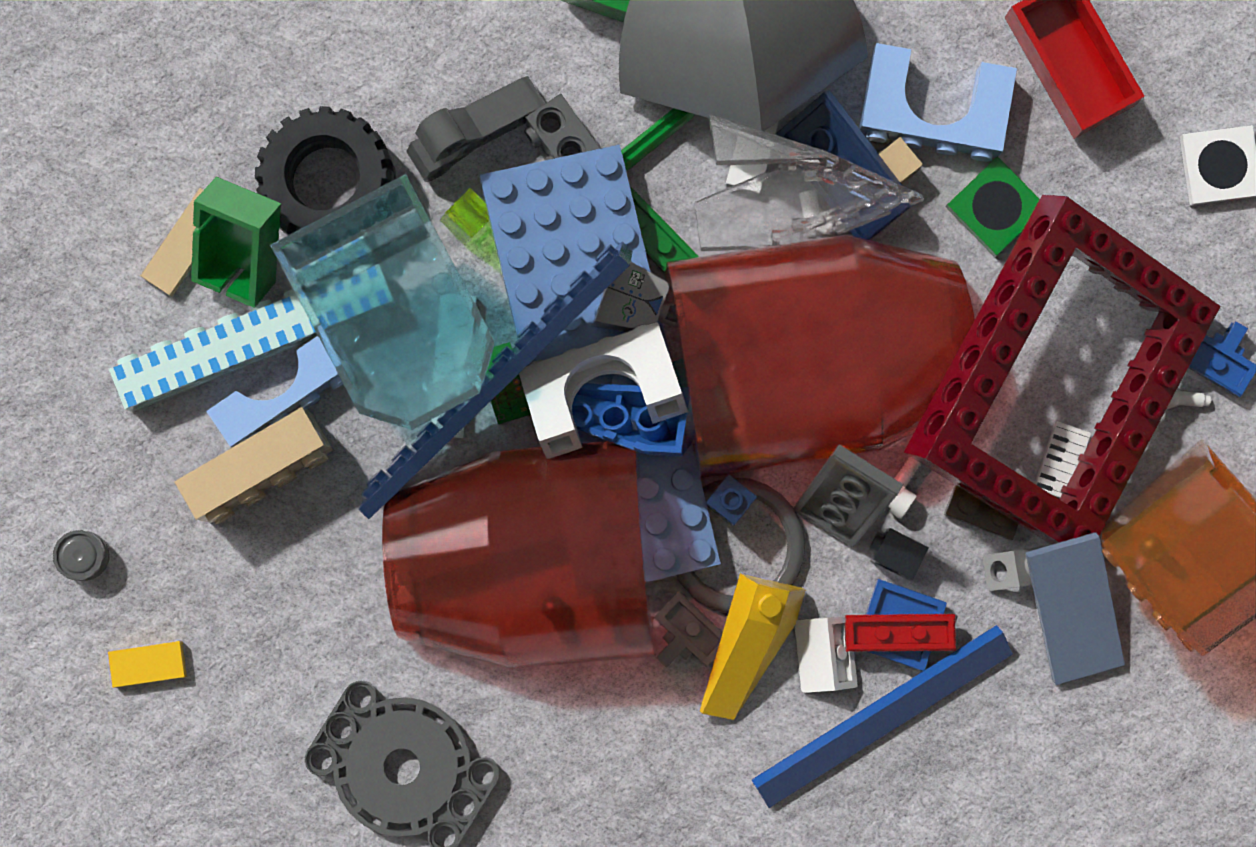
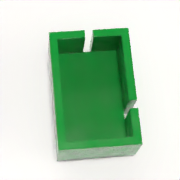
M216 176L194 200L193 226L196 228L193 230L191 281L220 293L236 273L243 269V272L227 289L226 296L255 308L276 283L281 203Z

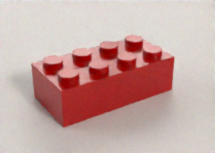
M1022 0L1011 6L1004 17L1073 139L1133 108L1145 97L1090 0Z

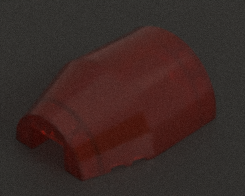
M610 441L581 443L582 448L550 459L546 458L542 447L491 451L478 459L462 466H456L430 480L426 479L398 491L384 505L382 521V552L386 596L390 618L397 637L401 640L510 669L656 657L657 646L654 616H651L649 595H647L641 534L642 518L638 487L640 479L638 452Z

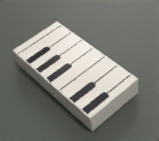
M1056 421L1034 484L1060 499L1062 495L1060 491L1063 485L1067 486L1079 463L1077 459L1080 454H1084L1091 433Z

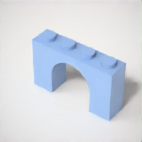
M876 43L872 52L859 129L866 135L869 141L885 143L887 139L897 140L901 137L911 149H921L922 145L935 147L936 152L940 154L956 155L958 151L969 153L972 159L989 162L992 161V158L999 157L1004 148L1017 68L981 62L976 70L968 114L961 120L949 125H933L917 117L910 109L906 100L905 83L911 49Z

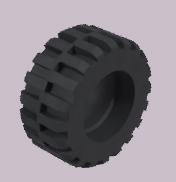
M320 106L319 112L313 113L309 108L300 110V117L291 120L288 116L280 121L283 127L278 132L272 129L266 136V139L269 141L267 147H260L257 158L260 160V166L255 167V179L259 186L256 188V191L262 196L281 203L280 229L293 240L301 244L303 242L308 243L311 247L323 249V246L339 249L343 248L344 243L350 241L354 245L363 240L361 236L369 231L372 234L379 228L378 221L381 217L386 218L391 210L389 203L390 200L395 199L396 193L394 186L396 171L392 163V157L378 132L374 131L363 118H355L350 111L340 109L339 112H334L331 107ZM323 148L342 149L354 158L359 169L360 179L354 194L345 203L333 209L315 210L306 206L296 195L293 185L297 167L306 156L316 150Z

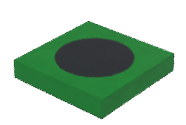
M997 156L945 207L996 257L1023 231L1039 198Z

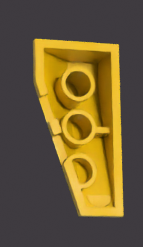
M740 573L699 712L731 720L736 718L796 625L806 589Z

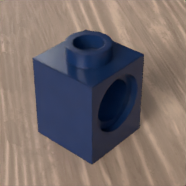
M728 474L705 504L733 527L757 496Z

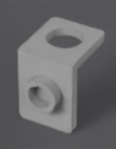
M1043 547L983 556L987 589L995 591L1032 585L1025 552ZM998 561L1004 563L1007 569V576L1003 582L997 580L994 575V566Z

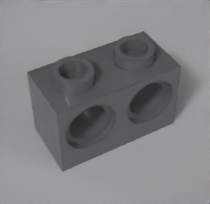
M561 93L526 116L527 129L524 130V133L535 148L541 146L548 156L544 161L562 157L561 152L567 147L576 148L580 153L600 149ZM546 119H555L560 124V128L556 132L548 133L540 125Z

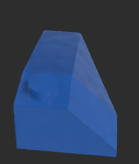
M585 383L575 395L572 404V415L576 429L645 455L683 456L694 440L698 407L692 388L680 387L688 412L653 424L642 391L638 385Z

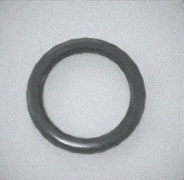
M734 478L756 495V500L770 507L779 517L785 529L787 555L782 569L773 581L793 585L799 576L805 552L802 523L795 509L781 493L769 485L753 479ZM724 479L714 481L702 487L706 502ZM694 571L676 575L680 584L694 599L709 608L724 613L729 612L733 595H726L713 590L704 584Z

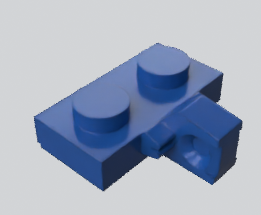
M1235 321V323L1231 322L1223 336L1219 333H1215L1213 338L1205 335L1188 368L1237 398L1241 397L1256 373V364L1242 356L1245 349L1239 346L1248 328Z

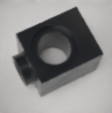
M887 528L884 534L877 532L868 551L873 553L870 559L871 562L906 580H913L929 547L892 528Z

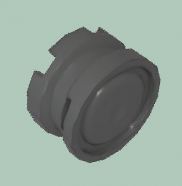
M75 530L64 534L56 542L53 550V562L57 571L64 577L74 581H88L99 577L106 570L110 560L109 548L105 540L98 534L90 531Z

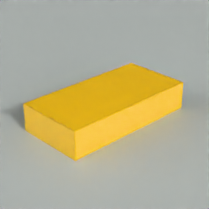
M182 641L108 652L112 688L187 677Z

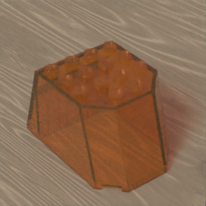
M1201 439L1105 524L1102 530L1103 549L1101 551L1113 566L1121 568L1127 577L1126 579L1129 582L1127 587L1140 602L1147 599L1152 605L1151 607L1154 610L1152 615L1166 631L1172 627L1177 633L1176 635L1190 652L1195 649L1204 656L1256 619V498L1205 441Z

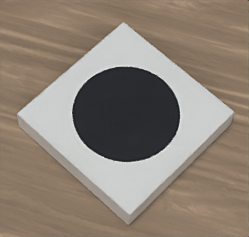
M1253 125L1188 133L1180 136L1190 206L1256 198V144Z

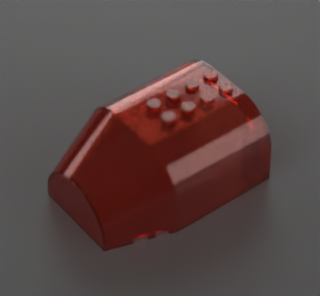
M850 235L666 262L665 277L666 282L670 284L668 290L669 302L674 304L693 420L694 444L692 447L699 480L727 477L728 474L735 476L825 462L838 445L843 446L857 456L875 454L913 434L975 320L969 290L959 264L955 260Z

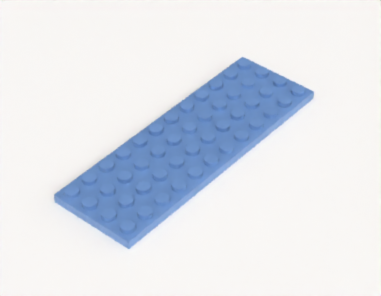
M620 144L485 173L479 176L517 336L531 321H534L536 324L541 321L540 318L544 314L543 310L554 298L559 295L564 299L568 295L567 291L571 288L569 286L570 283L583 270L589 274L597 263L595 259L610 244L616 248L623 241L633 251L631 262L650 272ZM604 291L530 363L561 355L570 349H579L597 343L605 337H614L626 333L592 325ZM657 321L671 359L663 323ZM619 374L601 375L587 382L594 384L637 385L632 379ZM577 429L582 448L550 459L546 458L579 598L721 564L692 444L683 456L645 455Z

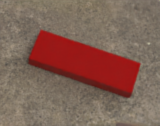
M955 614L845 615V651H956Z

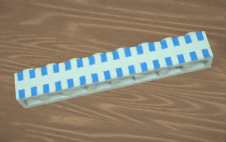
M370 260L358 262L350 267L351 272L339 277L337 273H332L318 279L317 286L305 290L304 286L291 289L284 293L285 298L274 303L271 300L259 302L255 308L250 307L252 311L240 317H238L237 313L224 316L217 320V326L207 330L204 327L189 330L184 333L185 339L173 344L171 340L162 341L151 346L152 352L140 357H138V354H131L117 360L118 366L110 368L109 371L124 409L130 412L137 411L308 342L325 330L330 333L397 306L381 265L378 261L371 263Z

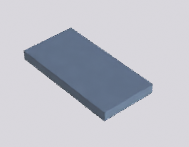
M1091 533L1025 552L1051 677L1055 685L1124 666L1125 663L1100 537L1097 533Z

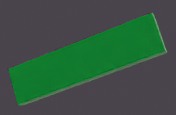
M630 186L646 255L700 310L704 309L727 287L726 283Z

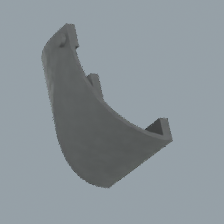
M630 0L620 41V93L762 133L868 58L866 38L854 0Z

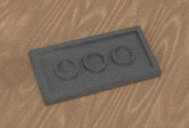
M838 445L798 499L794 509L802 517L847 545L854 547L895 499L904 484L843 446Z

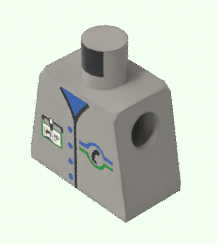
M630 262V266L604 290L592 325L629 332L638 326L650 325L659 321L677 328L684 307L665 301L670 286L668 282Z

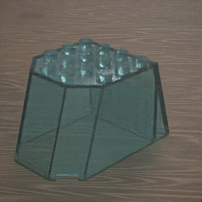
M406 174L270 245L359 414L413 430L480 394L496 342Z

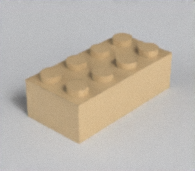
M301 407L177 479L174 483L196 520L219 524L235 514L232 509L240 504L246 503L247 506H250L266 496L264 490L275 485L281 488L297 478L295 472L308 467L311 470L320 466L328 460L326 454L333 451L313 414Z

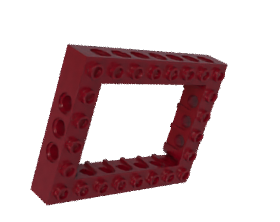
M1042 194L906 446L904 453L1051 545L1095 532L1100 536L1221 306L1069 197ZM1071 256H1074L1089 266L1088 271L1092 274L1102 275L1115 285L1113 287L1115 290L1125 292L1139 301L1140 304L1138 306L1144 310L1159 313L1151 328L1146 329L1144 333L1146 337L1134 360L1129 361L1127 365L1129 369L1118 390L1113 391L1111 395L1112 401L1101 422L1096 423L1094 427L1096 431L1084 454L1079 455L1077 459L1079 463L1067 486L1063 485L1060 491L1062 495L1058 499L973 445L972 441Z

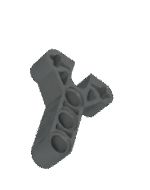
M528 76L522 77L465 107L451 110L443 108L432 113L419 124L415 132L418 139L410 143L406 152L423 180L430 182L442 176L453 165L475 149L525 124L526 116L546 103Z

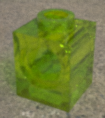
M469 188L445 212L440 221L466 245L489 222L486 203Z

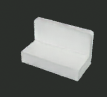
M845 616L797 620L795 635L802 692L836 691L858 687L854 651H845Z

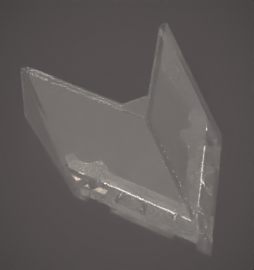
M709 115L716 165L779 164V167L695 201L694 209L701 251L807 248L817 244V237L834 230L839 235L891 214L890 209L896 208L901 203H909L912 206L924 201L922 194L827 151L721 117Z

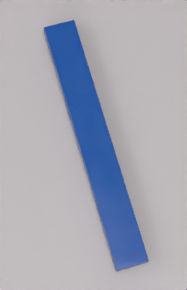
M997 625L753 778L752 782L768 808L1013 655L1004 633Z

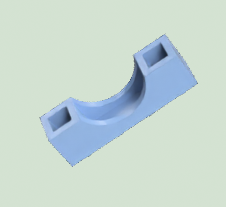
M327 330L296 350L298 356L297 376L285 393L270 400H254L235 391L206 411L230 447L238 445L286 417L300 406L304 409L309 408L321 399L319 393L329 386L332 389H336L351 378L349 373L354 370V367Z

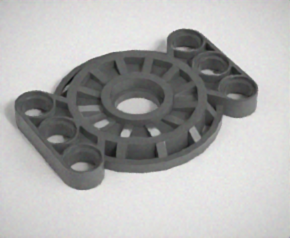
M367 681L353 682L345 689L305 755V765L312 774L325 776L333 772L334 784L340 800L349 813L365 827L380 834L397 837L418 835L428 831L430 847H457L500 777V769L493 759L479 757L471 761L470 750L463 732L454 719L441 708L424 700L408 697L391 698L378 702L376 688ZM358 686L367 688L371 694V700L365 707H357L351 701V693ZM408 703L417 706L415 711L406 709L394 710L393 704ZM384 706L386 713L378 716V708ZM424 708L436 712L445 722L440 724L433 717L424 714ZM343 717L350 722L351 732L346 738H338L333 734L331 726L336 718ZM450 726L459 738L462 746L461 749H456L453 738L447 731ZM323 748L330 752L332 762L327 769H319L314 766L312 756L317 749ZM397 749L412 751L419 761L420 770L418 776L408 784L392 782L385 772L387 756ZM464 756L465 764L459 767L458 757ZM480 763L488 764L493 769V779L487 784H480L473 777L474 767ZM345 766L346 776L340 777V768ZM344 784L349 785L352 795L358 802L354 807L346 797L342 786ZM466 794L473 799L474 809L470 814L461 815L455 811L454 800L457 796ZM364 809L370 815L381 819L380 826L368 821L359 812ZM427 818L428 825L420 827L419 820ZM390 822L397 824L411 823L412 829L395 830L389 829L388 826ZM448 826L454 831L455 840L451 845L441 846L436 842L434 833L438 827Z

